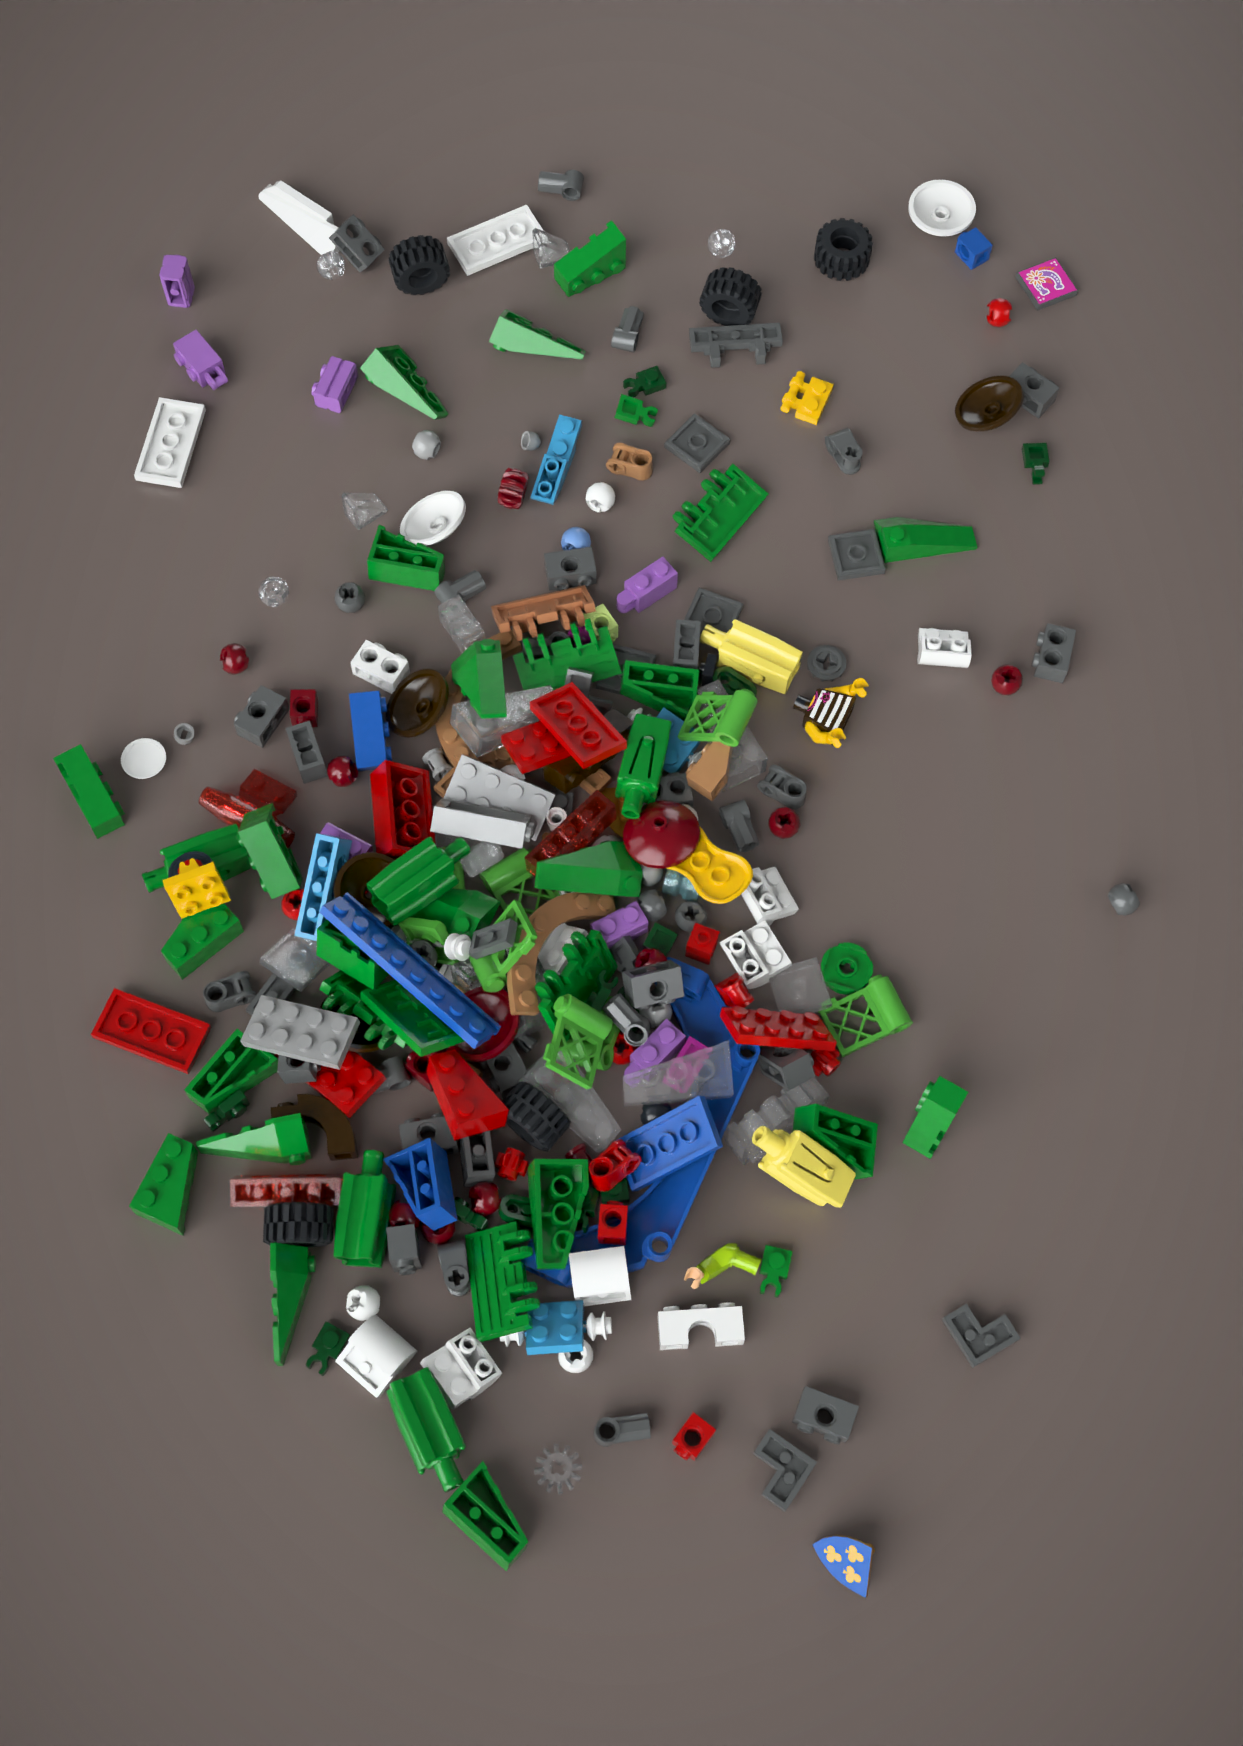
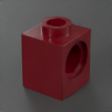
M316 689L290 691V719L292 726L310 721L312 727H318V697ZM302 709H309V710H308L307 712H305V713H300V712H299V711L302 710Z

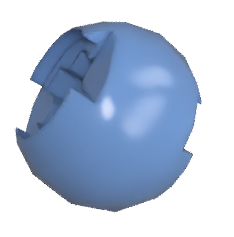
M572 527L566 530L561 538L563 551L590 547L591 540L588 532L581 527Z

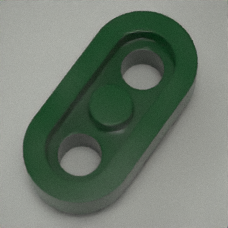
M720 667L714 671L712 684L721 694L733 695L736 690L748 689L756 697V686L732 668ZM726 680L729 683L722 684L720 681Z
M515 1194L505 1196L501 1200L498 1210L500 1217L507 1223L516 1221L520 1226L532 1229L529 1198Z

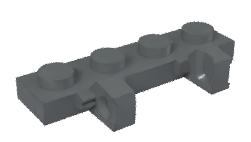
M780 323L689 328L691 352H704V356L709 355L711 368L720 367L721 353H724L725 350L749 349V352L755 351L756 365L766 364V352L770 351V347H782L783 342Z

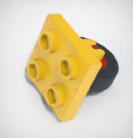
M192 851L177 857L168 870V878L163 880L164 888L181 919L231 901L229 892L214 862L209 855L203 852Z

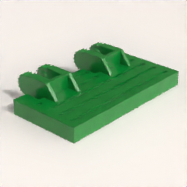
M734 464L727 469L725 475L716 469H713L709 474L711 479L724 489L723 491L710 480L704 479L701 482V487L707 493L697 504V507L688 501L682 504L683 511L695 520L696 523L679 511H676L672 516L674 521L679 524L674 532L710 562L769 495Z
M590 618L586 619L585 628L589 633L591 643L582 645L578 627L575 623L570 624L576 647L573 648L570 638L551 643L553 655H549L543 633L538 634L537 640L544 658L537 660L534 659L532 646L528 638L522 639L529 662L526 663L523 652L513 655V659L527 703L564 686L569 667L594 672L592 683L621 674L608 627L605 626L597 629L600 638L597 641Z
M591 930L586 937L582 933L574 931L570 937L573 945L566 943L562 947V952H564L563 954L568 964L561 974L558 975L553 970L547 969L543 974L547 984L539 981L535 985L536 993L541 1000L537 1007L552 1034H554L557 1017L554 1014L555 1001L560 996L570 994L585 1003L592 991H598L596 978L600 972L606 970L604 981L608 982L618 968L600 931ZM564 1028L563 1036L566 1042L571 1034L569 1030Z
M341 970L322 981L319 990L326 995L331 994L324 1001L323 1009L330 1011L339 1005L341 1007L337 1013L349 1016L354 1013L369 1025L374 1023L366 1031L365 1038L371 1041L381 1034L383 1037L380 1039L378 1047L382 1050H385L394 1043H397L402 1048L407 1046L392 1029L360 1000L361 991L369 987Z
M396 980L378 985L374 990L368 988L361 991L360 1000L420 1057L465 1042Z
M516 1221L465 1235L476 1337L480 1342L532 1329V1317L528 1313L520 1316L519 1314L535 1310L540 1306L539 1299L537 1298L517 1301V1297L534 1293L538 1290L535 1282H527L525 1265L521 1261L513 1263L514 1261L531 1257L533 1254L532 1247L530 1246L511 1249L512 1245L526 1242L531 1238L530 1231L520 1230V1225Z

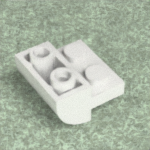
M919 628L918 664L969 667L972 654L971 640L968 639V632Z
M759 867L752 869V880L741 895L757 924L765 920L768 926H770L774 920L794 915L799 910L776 867L760 870Z
M765 920L745 932L741 930L720 942V946L733 967L742 976L747 989H754L770 982L771 977L792 966V962Z
M565 923L556 927L548 935L540 949L536 963V973L543 976L548 969L560 975L568 964L563 954L564 952H562V947L566 943L573 945L570 937L574 931L582 933L585 937L588 935L587 931L568 926Z
M624 1246L569 1253L575 1301L583 1300L584 1306L631 1300Z
M374 1315L367 1319L348 1339L349 1344L335 1362L378 1398L381 1397L396 1375L404 1370L417 1353V1350L382 1319Z
M471 1328L450 1339L445 1346L425 1357L420 1363L423 1368H429L452 1410L471 1398L472 1400L502 1375V1372L482 1343L477 1340Z

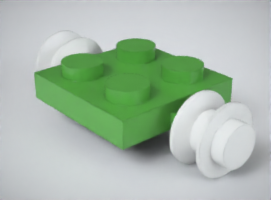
M409 917L400 922L399 926H394L391 929L407 945L418 940L430 942L437 951L438 960L436 963L459 966L462 961L467 960L470 956V937L457 933L449 935L446 926L441 921Z

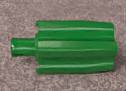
M643 714L635 715L627 739V748L622 758L615 791L616 798H624L621 814L626 818H639L643 803L648 804L656 801L672 724L669 720Z
M237 824L208 831L161 849L160 854L165 856L163 861L165 866L142 873L148 892L151 893L164 887L163 880L168 878V870L172 862L187 852L199 851L209 855L223 882L251 869L246 847L242 848L237 839L239 830Z
M427 837L390 863L366 884L372 895V904L393 926L421 911L459 883V879L454 874V864L471 853L469 845L462 837H458L442 849L435 845L432 837Z
M365 1150L361 1173L353 1175L345 1172L343 1174L335 1227L333 1257L342 1260V1264L345 1266L382 1268L388 1244L386 1228L391 1227L389 1210L395 1201L396 1185L389 1184L385 1174L382 1173L385 1155L381 1151Z
M426 1367L408 1377L400 1378L390 1383V1389L386 1393L397 1425L418 1473L422 1475L426 1469H435L444 1492H449L459 1487L464 1481L454 1458L460 1457V1450H464L466 1445L429 1368Z

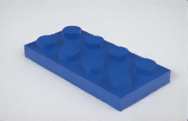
M697 1096L619 1138L626 1143V1147L632 1153H638L641 1156L638 1168L627 1175L631 1191H639L723 1147L705 1096Z

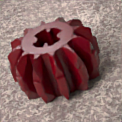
M516 468L505 470L498 492L497 500L500 505L517 510L521 507L529 479L526 472Z

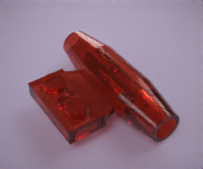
M256 769L240 785L239 796L208 786L199 797V804L228 826L237 824L238 829L244 814L273 803L275 811L272 812V816L276 826L283 827L285 833L281 834L287 848L290 847L295 838V832L275 816L283 814L297 797L296 790Z

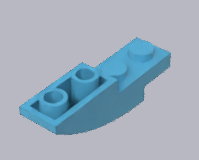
M559 414L547 454H544L531 499L554 505L565 482L576 451V442L582 427V420Z

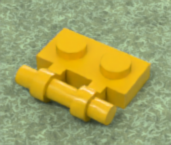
M798 371L789 383L790 389L788 393H785L782 398L781 411L788 413L790 408L796 409L795 418L817 425L832 393L834 384L812 377L808 384L803 381L806 376L805 373ZM798 392L804 394L802 400L796 397Z

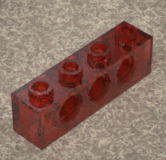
M596 790L525 856L527 871L536 877L538 861L561 854L573 853L591 844L617 819L615 804Z
M343 1174L236 1175L230 1179V1207H258L285 1202L339 1205Z

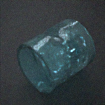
M667 869L662 893L674 897L681 894L684 900L698 901L699 894L690 880L677 871Z

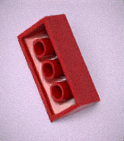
M384 760L370 774L376 853L387 855L396 860L427 837H432L436 845L435 832L430 831L433 817L429 770Z

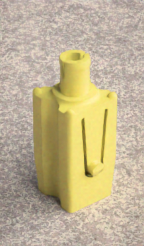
M736 619L732 621V629L727 633L709 624L705 626V630L702 631L700 636V642L718 649L719 661L717 662V667H730L752 683L782 694L787 693L794 676L800 668L802 651L777 637Z
M760 1126L756 1129L752 1136V1142L766 1152L761 1162L758 1163L760 1169L795 1193L819 1206L829 1203L834 1207H842L856 1176V1173L849 1166L800 1130H794L791 1134H788L780 1129L771 1131L765 1126Z

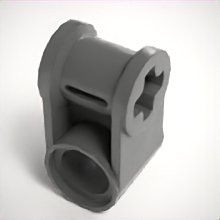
M845 428L825 436L826 448L830 455L833 456L840 470L849 475L857 473L860 469L861 463L859 460L862 457L863 451L851 430Z
M771 765L768 775L757 784L758 789L764 795L777 800L788 808L798 809L805 803V782L786 772L778 765ZM795 791L798 792L800 795L793 796L789 793Z
M237 972L229 977L208 983L203 990L207 1007L213 1012H222L239 1005L251 1003L257 994L255 991H252L249 982V972ZM216 993L223 995L219 1000L214 1001L210 999Z
M465 1240L437 1245L444 1282L448 1291L456 1297L466 1295L471 1285ZM460 1276V1285L455 1286V1277Z

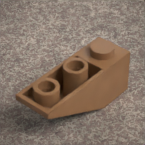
M709 742L706 744L701 752V758L697 763L693 762L686 771L688 786L713 801L728 782L733 747L724 745L721 742H712V744Z

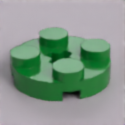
M849 942L840 943L838 946L828 949L822 958L820 965L822 982L836 993L843 995L853 994L868 985L869 979H871L873 974L872 960L870 961L867 952L861 946ZM845 963H849L850 969L854 971L845 974L839 966H845Z

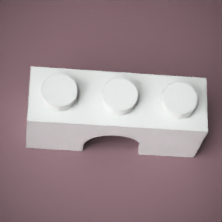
M733 1302L718 1304L719 1308H707L706 1304L692 1305L689 1310H680L679 1306L664 1307L663 1311L658 1312L660 1350L688 1349V1333L693 1327L698 1325L706 1326L712 1330L715 1337V1347L743 1345L745 1335L742 1306H735Z

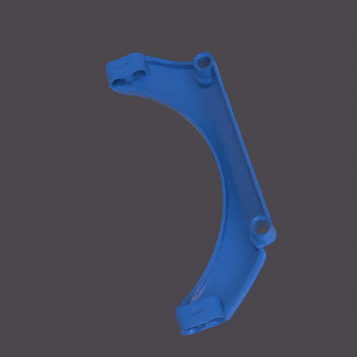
M666 957L667 961L672 960L681 966L684 997L676 998L675 1002L670 1003L672 1013L681 1032L686 1036V1040L688 1036H691L713 1050L692 1083L691 1100L697 1096H705L720 1139L722 1140L752 1071L758 1062L760 1046L737 1044L720 1018L722 1007L727 1006L707 973L677 959ZM744 1049H749L754 1053V1056L746 1058L740 1052ZM716 1151L654 1182L642 1196L628 1206L626 1245L599 1244L598 1223L589 1227L587 1233H583V1230L575 1232L570 1253L624 1246L628 1273L643 1269L648 1259L655 1262L667 1260L671 1255L674 1244ZM611 1217L606 1221V1224L610 1227H616L621 1221L617 1217ZM530 1239L528 1246L532 1247L533 1254L531 1257L520 1260L525 1265V1269L557 1285L567 1288L573 1287L569 1257L565 1269L537 1270L534 1239ZM657 1241L665 1243L667 1246L666 1251L662 1253L654 1251L652 1248L653 1243Z

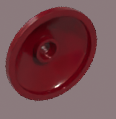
M673 801L648 803L642 806L639 818H628L623 830L624 845L628 854L641 865L657 869L673 867L687 860L696 850L700 841L699 822L694 813L680 803Z
M481 986L471 989L464 994L501 1026L498 1034L492 1035L489 1040L475 1049L466 1041L449 1047L451 1050L455 1049L464 1060L474 1062L485 1061L501 1054L514 1040L520 1025V1015H511L508 992L501 989L498 992L490 993L484 991Z

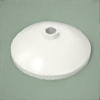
M932 180L921 184L913 191L909 200L908 210L912 221L921 230L936 236H952L963 232L971 225L976 213V204L971 193L960 184L949 180Z
M440 491L426 496L406 513L400 525V534L405 536V540L413 544L420 543L424 546H431L443 541L461 524L466 511L465 501L460 494L454 491Z

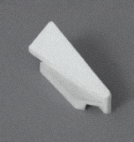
M278 181L274 185L269 184L259 193V199L326 260L330 261L340 251L329 239L338 228L334 225L331 212L282 181Z

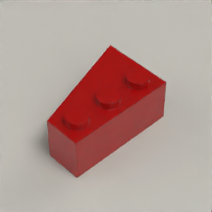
M455 1049L429 1056L427 1076L454 1141L506 1125L509 1109Z

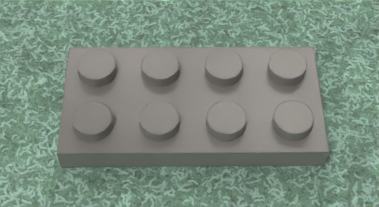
M462 754L444 799L532 815L531 822L535 823L534 834L531 840L536 841L556 794Z
M261 995L240 1042L245 1047L340 1070L360 1021L357 1017Z

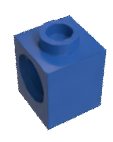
M975 227L968 232H963L958 237L955 253L972 270L989 260L993 245Z

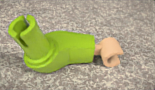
M728 1243L714 1251L696 1267L688 1268L684 1280L686 1281L688 1278L695 1279L691 1287L696 1289L700 1283L704 1284L717 1277L729 1267H732V1265L756 1275L762 1259L739 1250L738 1244Z

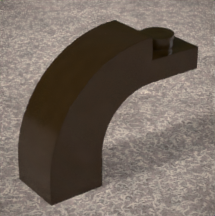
M297 1094L298 1105H294L291 1102L279 1103L277 1107H270L271 1119L301 1113L304 1122L315 1124L323 1129L327 1136V1151L331 1161L358 1158L355 1135L347 1117L327 1099L310 1094Z

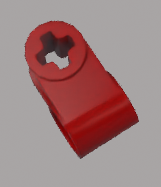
M737 972L714 987L726 1006L730 1008L734 1006L745 1008L754 1001V998L748 993L742 976Z
M622 1139L614 1141L603 1153L593 1159L589 1165L595 1189L603 1192L613 1189L616 1184L638 1168L641 1156L638 1153H632Z

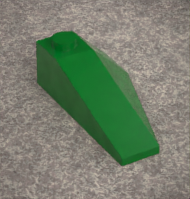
M902 517L874 520L884 563L977 549L976 539L971 526Z

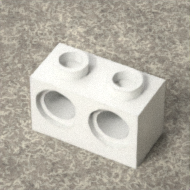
M365 640L350 662L354 675L391 694L395 691L398 684L410 674L409 663L403 655L399 653L393 654L387 651L383 645L377 642L372 643L368 640ZM369 659H376L373 662H367ZM391 669L397 670L394 673H388V671Z

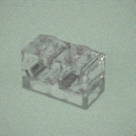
M459 595L438 606L440 622L462 653L475 641L485 639L483 628Z

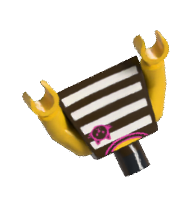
M858 678L853 684L840 687L818 688L812 700L800 695L797 696L793 709L805 713L802 726L814 743L831 744L835 748L841 746L839 739H846L843 731L855 706L857 697L854 696L857 694L859 697L864 698L867 695L864 687L869 685L865 679Z

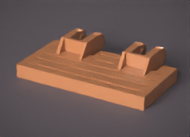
M585 585L491 606L492 614L500 633L511 631L510 626H512L517 641L522 640L524 632H529L532 638L537 637L534 621H537L538 625L558 620L559 615L564 630H569L570 622L577 621L580 627L585 626L582 610L586 614L596 612L594 601Z

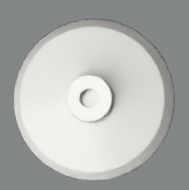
M141 738L131 742L125 747L121 755V765L124 771L131 777L146 779L156 775L162 770L166 762L164 747L156 740Z

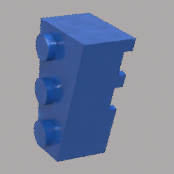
M379 691L349 694L357 770H375L384 760L392 761L391 746H386V737H390L389 724L384 722V712H387L386 697H381Z
M427 1138L384 1158L386 1165L390 1167L394 1174V1179L401 1186L406 1200L418 1219L433 1231L457 1221L447 1152L434 1140Z

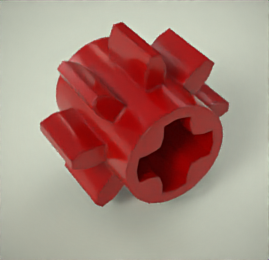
M836 1048L834 1051L814 1050L810 1054L814 1061L812 1066L814 1073L818 1077L822 1073L829 1077L841 1064L837 1059L840 1056V1052Z
M506 1148L505 1154L498 1152L494 1163L495 1168H499L497 1174L511 1181H516L518 1175L525 1177L529 1166L528 1161L524 1160L526 1155L513 1148Z

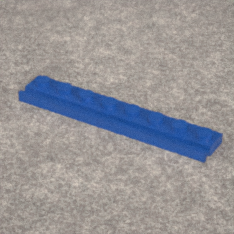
M348 892L343 897L339 896L322 906L320 914L473 1049L489 1040L492 1035L498 1034L501 1026Z

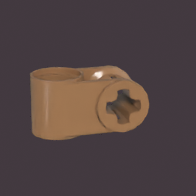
M624 443L614 444V453L606 463L609 471L642 481L651 477L653 465L652 455L649 451L631 447Z

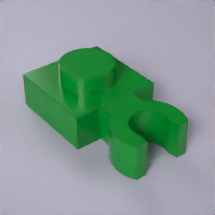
M621 394L614 418L637 425L638 420H641L646 426L653 427L655 419L649 418L648 415L656 416L658 409L652 406L642 407V400Z
M765 1245L759 1274L767 1275V1278L761 1283L760 1294H764L767 1285H773L776 1289L774 1297H779L781 1284L778 1280L779 1278L787 1279L792 1251Z

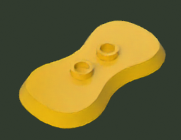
M701 827L700 841L694 853L684 862L667 868L683 874L690 880L697 893L703 899L717 904H724L737 898L746 890L753 877L752 867L745 858L715 846Z

